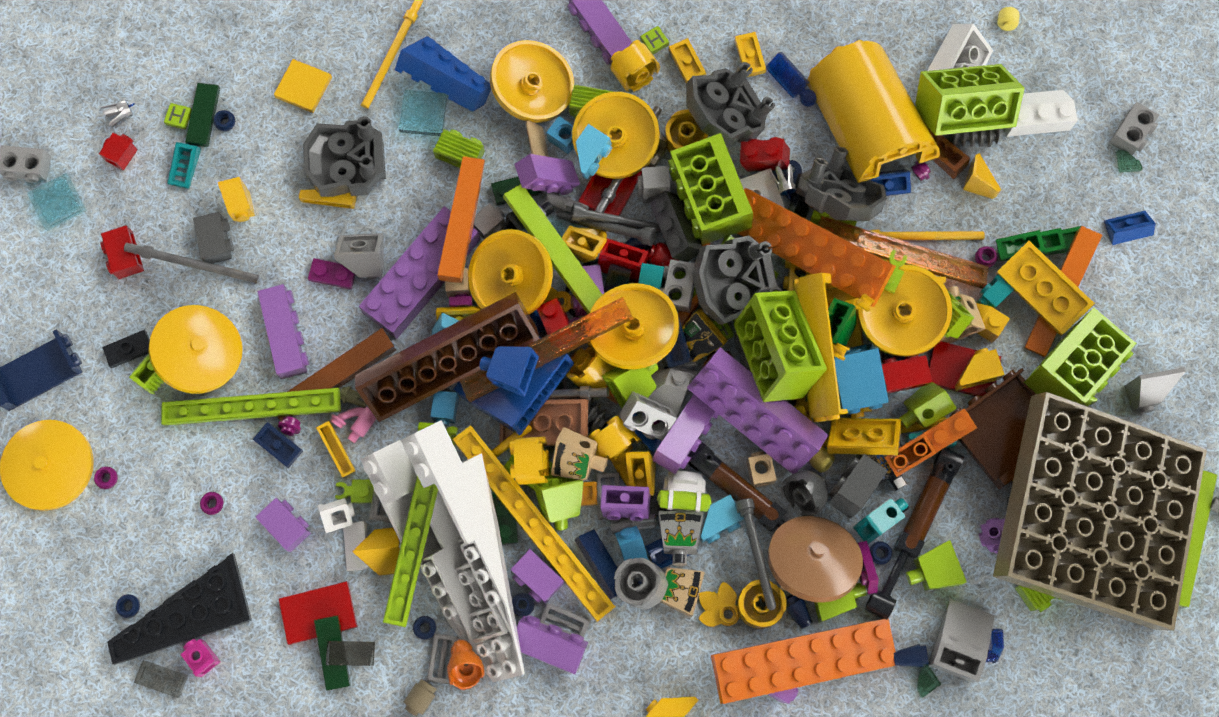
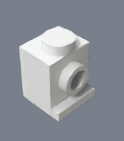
M345 498L328 504L318 505L326 533L353 525L351 517L355 516L352 503L347 504ZM340 510H341L340 514H338V515H334V514H333V512H336V511H340Z

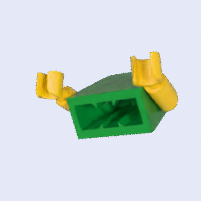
M863 294L860 298L846 301L834 298L828 308L834 356L843 361L845 360V353L847 350H850L846 345L856 327V310L862 308L868 312L871 309L870 305L875 302L867 294Z

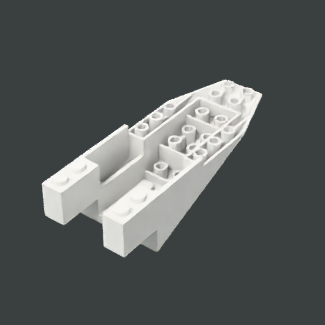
M441 420L401 441H396L361 458L363 468L368 474L374 491L378 495L400 542H402L417 476L423 488L432 484L437 486V497L420 565L422 572L426 576L432 593L436 597L448 624L461 640H466L471 644L472 651L482 660L484 670L492 682L525 674L499 525L482 453L461 462Z

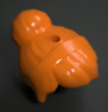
M459 639L451 647L452 656L447 666V673L450 685L466 690L474 687L480 681V678L484 677L485 670L480 657L472 651L471 644L466 640Z

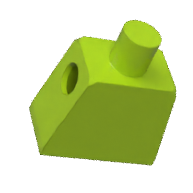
M656 363L641 369L615 367L605 373L602 378L622 409L632 391L647 398L656 389V384L651 375L659 367Z
M932 382L927 386H922L904 401L903 404L908 411L898 419H901V423L906 429L916 422L925 428L956 410L957 407L947 392Z
M557 476L548 478V483L534 484L541 514L548 522H554L556 530H566L568 528V519L577 517L580 514L583 480Z
M951 540L914 559L916 569L905 573L910 586L922 582L925 591L967 583Z
M857 583L847 595L835 601L814 602L818 622L826 621L856 608L855 598L867 596L865 585L862 586L861 583Z

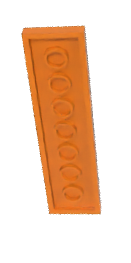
M748 188L744 189L753 211L752 228L737 234L743 237L750 236L758 243L769 242L771 247L767 248L772 249V253L811 274H831V285L855 298H860L863 294H867L875 300L870 306L875 307L896 267L895 265Z
M888 618L887 620L878 619L712 654L711 659L720 704H726L896 666L894 661V653L896 651Z

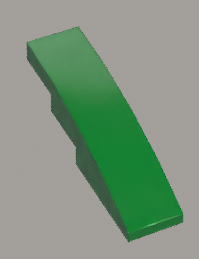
M1081 226L1063 230L1057 228L1043 232L1037 230L996 239L995 242L1000 261H1008L1028 241L1045 256L1068 252L1074 236Z

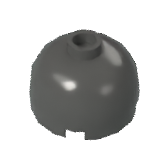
M800 470L784 480L786 482V485L783 486L784 495L793 509L796 503L802 511L800 515L814 516L825 507L828 500V488L823 477L813 471Z

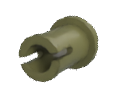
M350 386L342 388L340 400L344 404L348 402L363 408L367 407L364 401L359 400L362 397L357 391L352 390Z

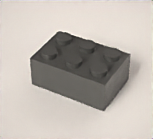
M865 454L860 459L855 457L841 475L842 478L828 494L831 497L828 503L851 519L864 507L888 470Z

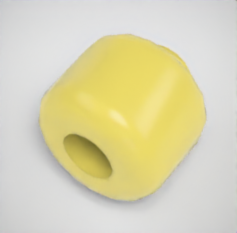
M1014 7L1002 8L998 14V27L1005 31H1012L1017 28L1020 18L1019 11Z
M821 447L809 460V463L818 472L824 473L834 463L835 456L828 454L825 447Z

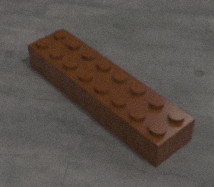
M514 292L356 374L355 389L377 421L381 422L480 371L481 358H492L498 346L526 347L540 340L538 330L519 296Z

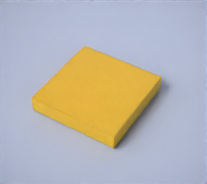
M292 59L274 96L277 99L314 113L332 76L320 69Z

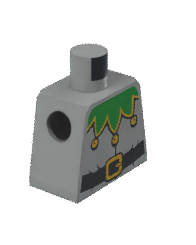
M659 511L664 553L673 554L674 566H686L687 554L695 555L698 551L704 522L703 512Z

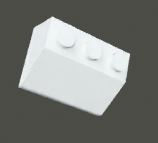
M953 24L928 71L983 66L987 64L993 50L974 24Z
M1064 90L1023 94L1017 126L1005 128L1006 136L1070 131L1078 121L1074 100Z

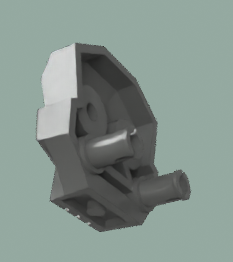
M742 62L734 73L724 68L713 71L711 75L692 76L686 83V106L698 126L710 137L721 133L726 146L736 141L746 142L750 139H756L765 129V120L768 113L775 107V103L771 104L773 100L769 97L763 98L761 102L746 78L753 71L752 68L746 71L751 66L747 62Z
M366 116L360 117L358 120L346 121L344 125L316 123L303 143L306 179L321 197H333L349 193L351 196L368 195V192L375 183L381 179H386L382 133L371 127V120Z
M840 146L834 147L830 163L822 158L814 159L812 168L801 174L796 191L797 194L805 197V203L810 208L821 214L826 212L833 219L843 221H869L882 212L887 199L884 185L872 180L858 183L852 170L843 166L848 154L847 149Z
M744 236L725 241L724 244L700 247L692 276L699 305L718 324H725L738 318L755 293L782 291L780 287H777L770 257L772 249L767 248L771 247L769 242L758 243L752 237ZM727 260L730 261V267L727 266ZM735 293L738 295V300L734 298Z

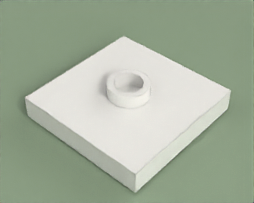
M771 168L740 179L743 189L748 188L785 208L777 184L770 173L772 172Z

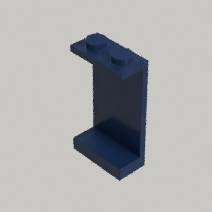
M56 329L52 331L55 339L0 367V407L11 411L82 373L79 366L82 364V361L76 352L73 353L70 347L73 343L67 334H62Z

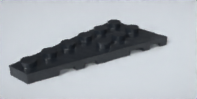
M231 553L216 566L214 565L197 580H193L166 599L159 607L151 610L135 624H131L107 641L112 664L117 665L252 621L235 554Z

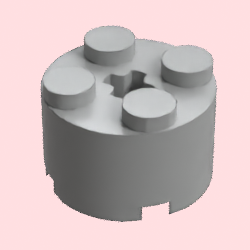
M645 558L628 559L615 572L616 594L624 602L639 609H650L657 605L663 599L668 588V581L662 569Z

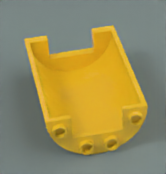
M857 40L845 46H837L810 70L807 85L838 145L848 150L845 159L858 183L879 177L881 164L916 153L915 157L919 164L939 157L940 150L880 44L872 41Z
M817 273L793 280L794 290L827 367L824 374L807 393L809 417L813 418V422L840 419V415L848 413L847 409L840 408L828 308L834 298L846 301L855 297L831 285V274ZM856 310V327L846 345L848 348L863 345L858 310ZM869 407L860 408V412L851 414V418L865 417L864 412H872V409H869Z

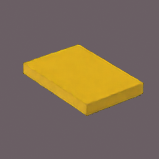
M840 418L832 420L827 453L898 455L901 419Z

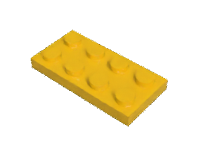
M1030 241L996 272L1060 336L1095 304Z

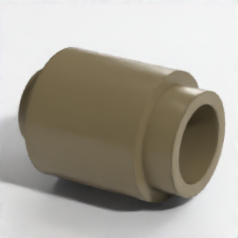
M423 679L419 683H415L403 701L407 705L405 710L414 716H417L418 713L423 715L436 696L434 693L437 688Z

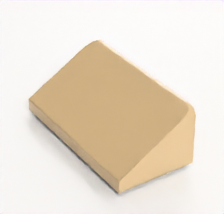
M526 121L531 154L549 157L543 127L532 121Z

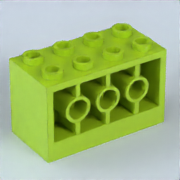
M1002 64L921 71L915 106L923 121L935 136L1013 128L1017 126L1025 87Z
M721 133L670 151L671 159L668 160L669 173L672 181L676 180L677 194L680 201L683 200L686 217L688 220L692 219V232L696 240L700 239L701 244L705 245L725 238L726 235H733L752 228L753 211Z
M796 291L755 293L734 322V327L762 401L770 402L804 398L827 370V367Z
M1093 307L1073 326L1023 383L1036 394L1048 392L1088 407L1095 399L1096 393L1102 391L1108 384V379L1112 378L1121 369V364L1125 363L1134 354L1131 350L1137 343Z

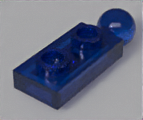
M778 52L766 66L767 71L792 98L800 95V102L803 106H813L817 100L816 94L813 90L805 89L810 82L783 52Z

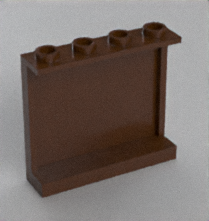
M1023 368L1016 373L1014 370H1011L1002 377L1004 381L1001 384L993 383L985 389L987 394L981 398L977 395L967 403L969 407L966 408V411L977 426V429L958 439L998 490L1014 479L1031 396L1036 395L1032 389L1023 383L1025 381L1021 376V373L1024 371ZM961 408L957 409V410H956L955 412H953L950 416H952L953 414L957 413L958 411H960V410H962V409H961Z

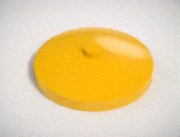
M522 40L507 45L496 56L490 70V86L499 105L510 115L523 121L542 123L553 120L561 115L570 104L575 84L573 73L564 57L554 48L538 41Z
M625 92L601 94L587 102L579 111L574 121L572 140L577 156L576 140L588 124L611 139L612 150L606 158L603 157L598 163L600 166L595 173L601 177L621 179L635 175L652 161L658 150L660 131L657 118L650 106L635 95Z
M514 229L501 230L484 239L475 250L468 270L470 292L481 309L516 292L529 315L542 305L550 291L553 279L552 262L545 246L533 235Z
M903 265L899 267V270L904 271V274L895 293L883 290L875 307H871L868 312L862 308L858 309V317L865 336L874 346L888 354L906 357L922 354L940 342L951 322L952 303L945 285L937 276L918 266Z
M624 284L607 291L595 302L588 316L587 333L593 350L606 363L622 369H641L659 362L672 350L679 334V318L675 305L661 290L646 284Z
M187 305L168 312L157 322L149 340V358L156 374L172 388L191 394L208 393L224 386L236 373L242 359V341L235 325L219 311L201 305Z
M41 420L31 423L20 429L4 448L0 460V478L4 489L13 500L30 509L48 511L64 507L74 501L84 491L90 481L94 465L92 448L87 438L70 424L58 420Z

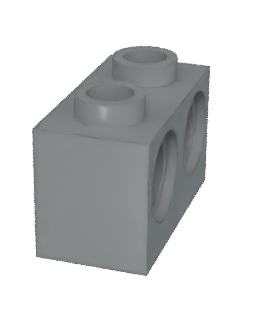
M1136 102L1109 143L1130 156L1136 150L1141 152L1147 143L1145 137L1147 134L1151 135L1158 126L1155 121L1159 114ZM1127 136H1130L1134 141L1129 140Z
M0 146V174L4 179L17 181L18 178L32 183H38L39 180L47 181L51 156L44 149Z
M668 166L642 168V174L638 176L637 190L638 197L643 199V204L652 202L665 191L670 192Z
M670 259V264L665 266L663 279H666L665 288L661 287L660 290L669 298L672 293H680L682 296L679 300L671 301L677 311L690 313L693 289L695 288L692 276L695 263ZM679 271L686 273V276L682 279L674 277L675 273Z
M633 391L619 414L623 425L631 431L637 429L643 432L646 437L652 440L657 438L663 441L677 419L671 408ZM641 411L638 416H633L635 412ZM661 420L658 424L652 425L655 421Z

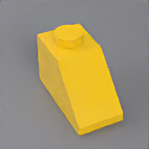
M240 177L218 182L228 214L233 221L244 222L249 220V217L255 216L250 191Z
M976 303L985 326V330L977 332V334L993 343L999 337L1010 318L991 306Z
M983 348L974 352L975 355L968 361L955 385L956 391L997 381L1005 375L996 349L988 351V348Z
M696 697L661 698L658 702L654 699L645 709L648 712L645 717H685L699 700Z

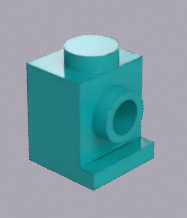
M997 275L980 291L982 296L977 300V303L996 309L1014 289L1002 277Z

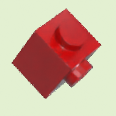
M113 132L104 141L99 155L106 162L124 171L138 149L133 145L134 141L125 134L119 136Z

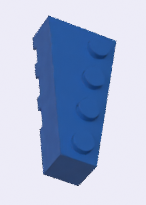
M426 36L400 51L395 71L401 74L404 71L412 75V80L418 83L421 80L429 84L432 91L449 95V100L471 112L486 104L491 91L490 83L483 76L469 68L467 64L452 55L451 52L436 43L435 40Z

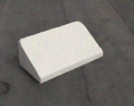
M359 521L344 527L347 571L370 569L367 564L352 552L368 536L367 523Z

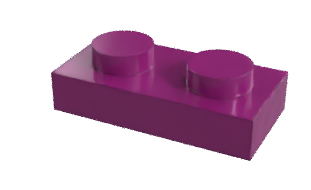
M313 258L308 275L309 281L352 290L355 274L342 264Z
M867 541L858 542L863 558V567L860 575L861 585L866 586L868 594L877 593L879 579Z

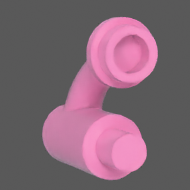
M368 407L352 408L337 416L332 414L330 422L341 429L343 425L347 424L344 422L345 420L357 416V420L350 428L352 433L347 438L351 442L356 443L359 437L363 438L376 421L375 416Z

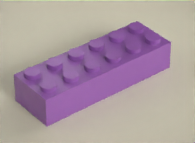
M445 206L359 305L364 315L395 339H398L445 283V281L439 280L437 275L451 210ZM475 228L472 231L467 256L481 240L479 232Z
M721 347L687 386L689 391L792 474L798 472L820 450L828 437L827 433L786 400L763 402L752 373Z

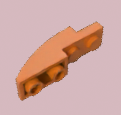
M963 408L899 447L898 455H887L884 458L896 477L977 429V426L966 409Z

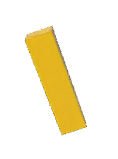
M315 189L300 190L299 200L303 203L350 209L355 208L357 197L351 196L349 193L333 197H321Z
M327 421L316 427L342 478L354 473L356 470L332 423Z

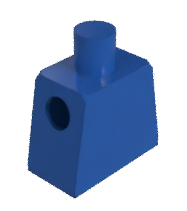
M498 346L492 358H481L480 369L487 371L486 377L495 386L525 397L539 356L531 347Z

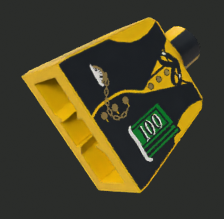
M701 308L682 327L693 362L714 352L728 341Z

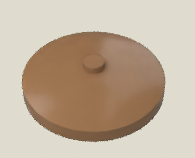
M802 516L785 522L775 531L768 548V564L776 581L786 591L803 600L830 602L840 599L855 587L862 572L863 558L858 543L845 528L826 518Z

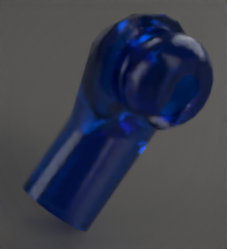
M998 628L992 629V650H988L986 663L992 662L994 664L998 662L1003 652L1004 634L1003 630Z

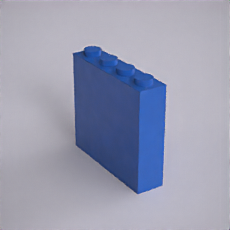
M542 338L526 346L531 347L539 356L525 397L495 386L486 377L487 371L483 370L458 381L453 390L463 400L520 436L574 365V362L567 353Z

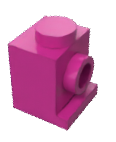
M192 639L183 646L185 651L180 654L196 677H203L221 662L205 640L202 639L197 641ZM198 651L200 658L195 660L193 655Z

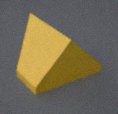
M978 153L970 164L963 190L993 199L997 197L1001 188L982 156Z
M569 225L562 239L576 258L583 263H587L596 259L607 241V231L594 228H576Z
M626 452L613 462V466L626 486L649 487L650 496L654 495L656 462L652 461L653 457L650 452Z
M393 527L374 529L352 552L379 576L394 574L400 550L399 538Z

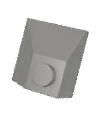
M383 233L340 235L334 259L359 278L375 279L382 277L384 269Z
M672 367L658 370L651 375L656 384V389L648 398L671 408L675 416L678 417L692 374Z
M1185 367L1140 375L1126 384L1125 389L1131 410H1140L1141 414L1154 411V407L1163 402L1186 372Z

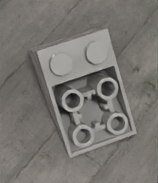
M949 599L928 666L972 683L979 682L987 659L995 615Z

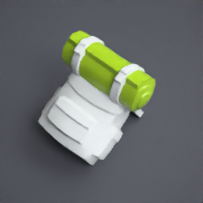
M677 471L676 475L668 472V476L664 479L663 490L660 491L657 497L660 508H668L670 511L708 512L712 502L710 495L705 494L706 482L702 474L690 471Z

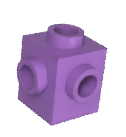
M992 518L987 520L986 524L980 525L982 533H979L981 544L983 547L986 546L990 552L998 554L1005 518Z

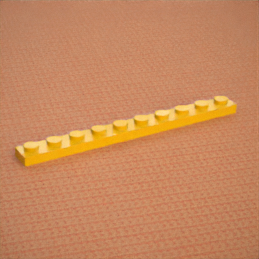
M470 425L453 438L452 441L466 459L482 453L490 489L594 620L598 622L614 609L615 605L517 482L511 478L509 472Z

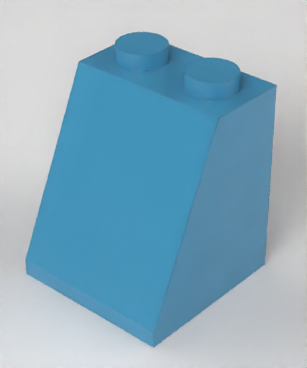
M869 343L850 347V350H847L844 355V361L834 356L841 409H847V414H854L860 412V408L878 409L883 407L884 403L889 402L879 348Z

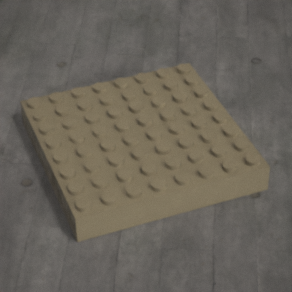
M1048 392L1031 396L993 577L1154 630L1174 631L1207 449Z

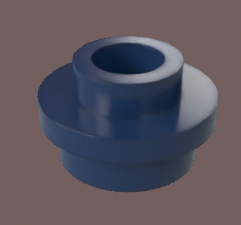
M226 110L218 111L213 120L215 127L223 132L231 130L236 122L234 115ZM224 119H228L227 123L222 124Z
M875 542L869 548L875 564L884 565L892 558V549L885 542ZM878 549H881L884 552V556L882 558L876 555V551Z
M519 593L512 599L513 610L516 615L523 617L533 612L535 603L529 594ZM522 600L527 602L525 609H520L518 606Z
M131 594L121 596L116 603L117 613L124 618H131L140 610L139 599ZM131 602L132 608L127 611L125 605Z
M421 616L413 624L414 634L422 640L432 638L437 630L436 622L429 616ZM427 623L429 625V630L427 632H422L421 626Z

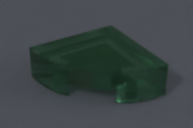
M1124 150L1116 152L1119 173L1138 172L1143 169L1141 162L1129 154V152Z
M928 664L920 670L917 679V690L921 698L941 685V682Z

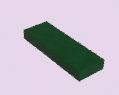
M197 83L185 140L186 144L203 147L209 146L220 93L219 85Z
M339 615L315 619L314 623L326 691L350 686Z

